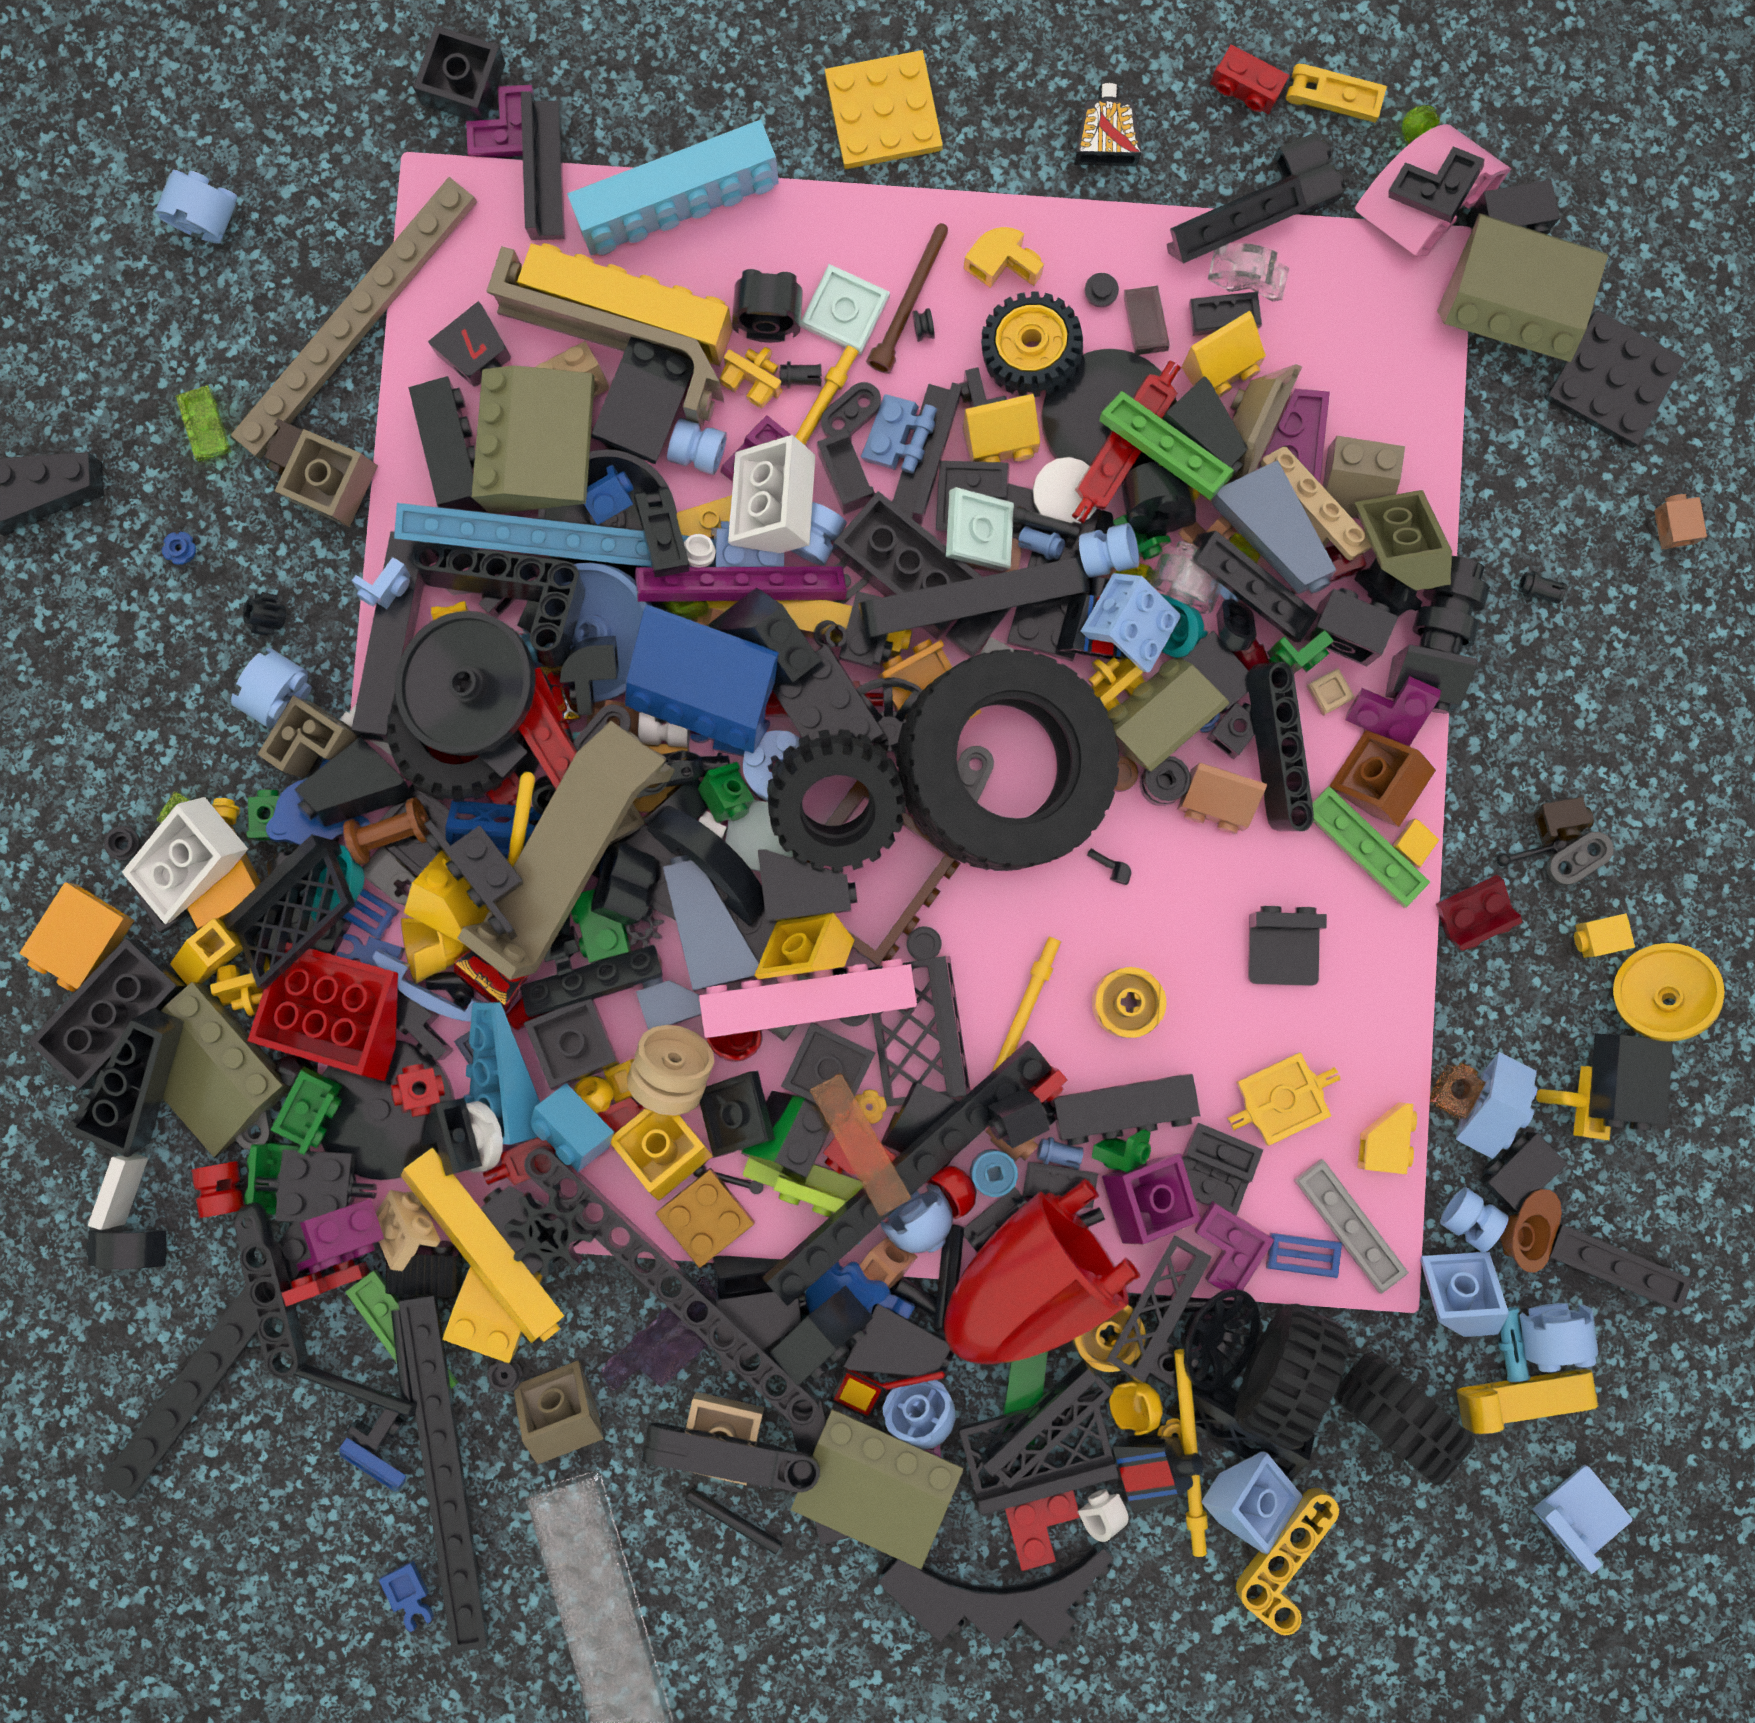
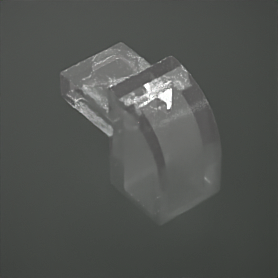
M1233 243L1214 250L1208 280L1229 292L1251 289L1273 302L1283 300L1289 267L1276 260L1278 252L1254 244Z

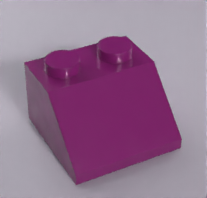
M1181 1153L1148 1160L1128 1173L1116 1170L1102 1176L1121 1241L1124 1244L1144 1245L1201 1221Z

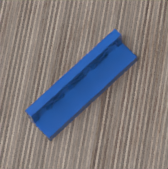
M452 800L445 827L446 841L451 846L480 825L502 855L508 859L516 805L467 801L453 802ZM530 807L524 847L536 825H531L529 822L534 819L540 820L542 816L534 807ZM458 813L473 814L475 818L471 820L457 819ZM497 817H508L511 820L506 823L496 822L493 819Z

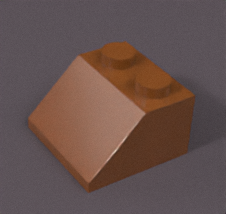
M1365 730L1329 786L1336 793L1371 816L1400 827L1436 769L1418 749Z

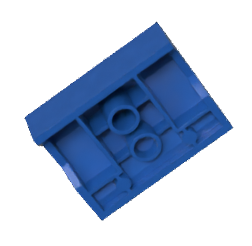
M646 605L643 610L626 680L625 706L754 754L770 726V721L765 719L766 704L775 684L779 652Z

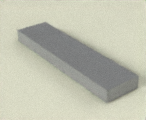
M1323 1159L1318 1160L1293 1179L1378 1293H1384L1409 1273Z

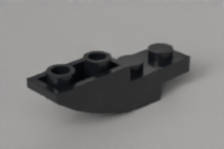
M397 989L396 1028L404 1035L410 1033L419 1042L416 1048L427 1059L431 1060L434 1057L436 1060H444L453 1049L430 1026L440 1015L414 1002Z

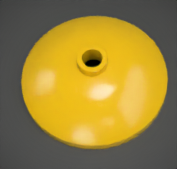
M1661 943L1635 952L1621 965L1615 977L1613 995L1619 1015L1634 1031L1658 1041H1681L1702 1033L1717 1019L1724 1003V983L1718 968L1700 951L1686 945ZM1667 998L1676 1001L1673 1005H1665L1663 1003Z

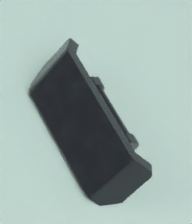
M1010 483L1008 484V499H1001L1014 503L1012 539H1019V535L1025 526L1049 535L1057 533L1065 541L1063 551L1079 556V537L1081 534L1096 530H1102L1104 534H1107L1109 527L1115 526L1112 513L1101 509H1096L1085 523L1074 521L1070 523L1039 514L1033 503L1032 490Z

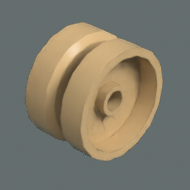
M657 1026L643 1033L638 1042L634 1055L635 1059L627 1077L630 1093L643 1107L659 1114L675 1116L690 1112L699 1105L706 1088V1082L714 1065V1054L711 1047L696 1032L680 1026Z

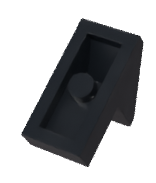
M465 1098L432 1105L422 1138V1146L437 1143L445 1176L482 1166Z

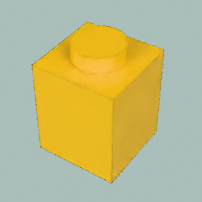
M1627 913L1575 925L1577 930L1574 933L1575 944L1578 951L1583 953L1584 958L1635 948Z

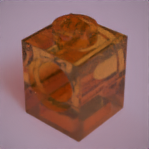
M1460 1062L1458 1066L1446 1065L1430 1094V1103L1456 1118L1467 1119L1486 1082L1477 1078L1479 1074L1477 1070ZM1457 1079L1462 1081L1465 1088L1463 1095L1458 1099L1451 1092V1086Z

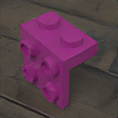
M368 1199L301 1222L300 1225L311 1258L296 1265L298 1271L308 1268L310 1274L339 1264L342 1260L346 1262L375 1251L373 1244L383 1240L384 1236L372 1200Z

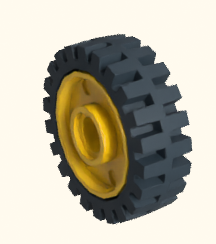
M1031 291V297L1026 298L1025 292L1017 294L1016 301H1013L1011 296L1005 299L1004 307L998 304L993 309L994 315L989 314L986 319V327L983 326L982 354L987 371L991 378L994 377L997 385L1000 387L1004 385L1006 391L1012 394L1017 390L1019 396H1025L1027 392H1032L1034 397H1040V391L1045 390L1047 395L1054 392L1056 385L1061 389L1066 385L1067 378L1071 380L1074 377L1076 368L1079 369L1081 364V356H1083V334L1078 317H1075L1074 310L1070 305L1068 307L1065 306L1064 300L1058 297L1054 301L1053 295L1045 293L1042 298L1039 295V291ZM1032 341L1040 343L1035 347L1025 346Z

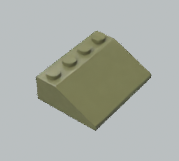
M1479 213L1437 312L1446 325L1571 362L1586 332L1608 254Z
M515 365L482 370L472 498L489 513L499 514L586 504L595 376L592 373Z
M191 982L161 1010L184 1021L163 1099L210 1154L217 1158L236 1141V1137L240 1133H244L255 1123L264 1111L270 1110L293 1086L285 1085L282 1082L281 1073L275 1072L277 1067L258 1044L247 1041L249 1037L247 1031L227 1008L222 1005L220 1000L212 995L211 990L204 984Z
M832 1409L813 1453V1457L820 1466L819 1480L811 1490L797 1493L791 1510L922 1569L964 1468Z

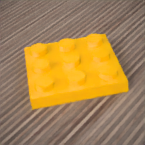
M923 50L825 69V78L844 170L942 151L943 144Z

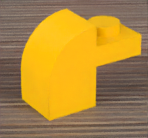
M999 227L991 229L979 237L966 254L963 269L990 288L1006 267L1034 286L1042 276L1044 263L1041 262L1040 256L1033 250L1021 248L1024 239L1023 232L1010 227Z

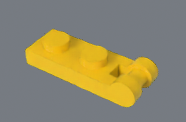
M1306 64L1294 66L1292 73L1293 86L1288 88L1286 100L1289 103L1295 105L1307 104L1376 123L1387 86ZM1307 83L1317 84L1316 89L1306 88Z

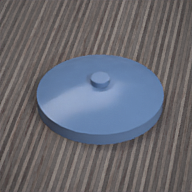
M574 564L583 582L585 596L572 639L573 645L570 646V649L578 642L587 638L616 636L619 661L617 679L592 680L595 702L611 700L626 693V680L643 610L646 605L652 606L651 602L637 601L636 581L623 571L605 564ZM566 582V583H564V584L561 585V586H566V585L570 584L571 582ZM533 662L535 669L538 667H546L543 666L541 663Z

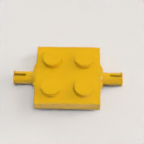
M1298 1052L1237 1081L1238 1088L1244 1098L1245 1110L1227 1117L1228 1122L1233 1123L1230 1127L1235 1131L1252 1122L1259 1129L1265 1144L1270 1146L1331 1117L1332 1115L1324 1101L1322 1088L1341 1081L1340 1075H1334L1338 1073L1337 1069L1332 1067L1316 1076L1308 1068L1302 1053Z

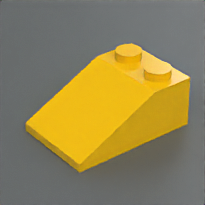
M470 1266L442 1340L510 1363L517 1352L523 1332ZM541 1274L535 1278L540 1285L543 1279Z

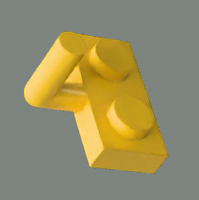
M1581 1066L1578 1093L1546 1089L1537 1091L1536 1099L1539 1103L1576 1107L1573 1135L1609 1141L1611 1127L1603 1126V1119L1588 1117L1592 1067Z

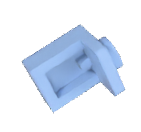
M392 557L373 585L357 575L352 579V582L358 590L356 595L372 607L378 603L388 609L395 597H400L406 591L411 575L403 563Z

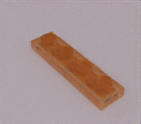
M839 1073L812 1088L810 1093L879 1217L910 1201L912 1198L843 1075Z

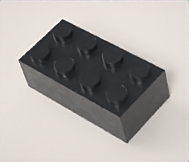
M879 491L833 543L832 553L885 597L982 577L964 561L946 557L945 545ZM954 620L927 625L922 628L938 640Z
M125 938L28 1043L78 1090L93 1089L97 1082L95 1081L97 1076L108 1064L112 1051L130 1021L152 1008L161 1011L187 985L140 940Z

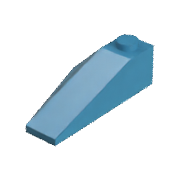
M475 1002L472 1006L469 1044L474 1050L472 1064L466 1066V1076L471 1078L470 1091L463 1098H465L466 1103L479 1101L486 1104L492 1110L501 1127L503 1144L511 1145L538 1138L530 1122L534 1107L540 1101L501 1002Z

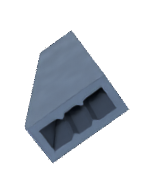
M1278 460L1224 485L1211 499L1213 506L1298 594L1307 590L1314 594L1331 584L1329 580L1336 572V568Z
M686 855L670 859L671 865L664 866L663 869L693 991L755 977L754 974L759 962L710 877Z

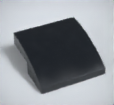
M913 1081L900 1112L895 1111L881 1144L902 1153L954 1107L958 1101Z
M1197 1123L1182 1155L1195 1201L1208 1207L1214 1201L1237 1215L1248 1183H1251L1263 1149Z

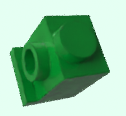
M738 762L707 771L698 787V791L717 823L728 819L737 821L745 817L755 800L738 771L740 769Z
M258 790L257 797H248L249 831H247V838L255 841L271 840L267 836L266 825L274 815L276 803L280 797L278 790ZM269 808L271 812L270 817L263 820V809Z

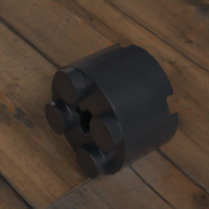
M755 269L744 270L742 278L735 283L733 330L739 334L740 328L747 332L746 338L758 342L785 341V335L793 333V338L800 333L803 296L802 287L797 283V276L791 272L769 274Z
M1156 461L1142 464L1128 472L1125 477V484H1122V493L1127 523L1132 526L1134 531L1146 534V538L1149 540L1153 537L1166 536L1167 533L1182 527L1191 526L1196 522V505L1193 489L1190 485L1163 466H1159V463Z

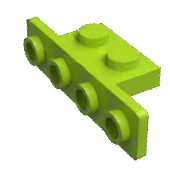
M749 1157L743 1171L744 1177L774 1187V1191L780 1192V1200L794 1205H799L800 1200L813 1204L812 1211L827 1217L833 1215V1212H836L867 1184L815 1164L805 1184Z

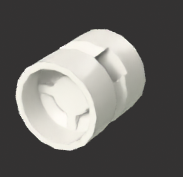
M642 712L639 714L638 739L641 743L659 745L661 741H666L668 746L688 748L690 730Z

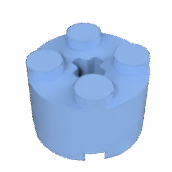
M172 170L156 207L155 214H159L158 217L162 221L189 235L192 232L197 234L204 233L202 240L211 243H221L236 206L237 195L227 189L220 187L216 189L208 185L209 179L200 173L189 171L187 175L178 170Z
M267 648L268 654L266 656L258 653L241 673L236 684L242 688L238 696L232 693L231 704L267 728H274L292 696L294 695L306 700L312 686L307 683V670L272 648Z
M769 731L765 733L754 754L748 751L744 752L743 773L750 789L759 798L765 801L768 800V780L772 779V772L769 770L773 768L774 761H783V752L789 746H793L794 749L800 746V738L789 731Z
M1556 1303L1529 1308V1316L1522 1312L1520 1314V1323L1526 1360L1538 1364L1539 1371L1542 1372L1559 1371L1561 1365L1574 1364L1577 1367L1596 1365L1598 1346L1593 1310L1590 1307L1578 1304L1579 1311L1568 1309V1303Z

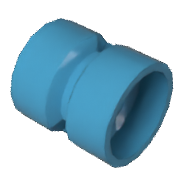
M987 1149L978 1153L972 1160L970 1178L974 1186L984 1195L1002 1197L1010 1193L1015 1187L1018 1179V1170L1014 1160L1006 1153L997 1149Z

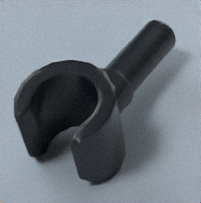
M1090 849L1087 856L1105 867L1113 869L1110 880L1123 885L1129 883L1132 872L1128 864L1114 861L1094 849Z

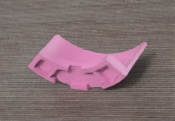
M1443 124L1423 133L1405 147L1370 185L1357 203L1355 210L1414 255L1428 256L1440 238L1457 221V216L1455 215L1452 222L1449 223L1388 198L1389 189L1404 163H1409L1437 175L1453 146L1484 158V167L1461 207L1465 206L1468 209L1475 205L1484 191L1498 189L1511 168L1451 125Z

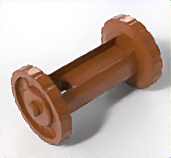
M414 797L407 800L406 812L364 827H361L355 819L345 821L343 824L345 842L354 860L359 865H363L369 862L371 858L370 850L413 835L421 843H426L427 841L424 836L429 833L424 823L429 820V817L421 801Z

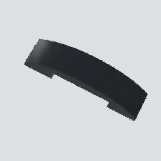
M668 805L646 829L671 853L679 848L729 896L725 899L724 903L748 926L763 911L765 906L762 885L755 874L722 838L704 824Z

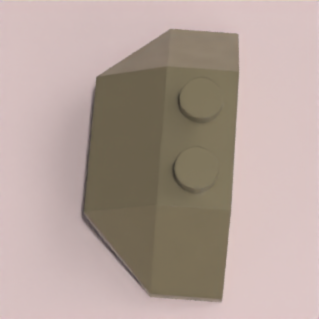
M1295 364L1253 379L1245 391L1239 388L1231 405V408L1236 410L1232 421L1248 450L1239 460L1244 464L1243 467L1229 480L1230 483L1256 470L1302 366Z

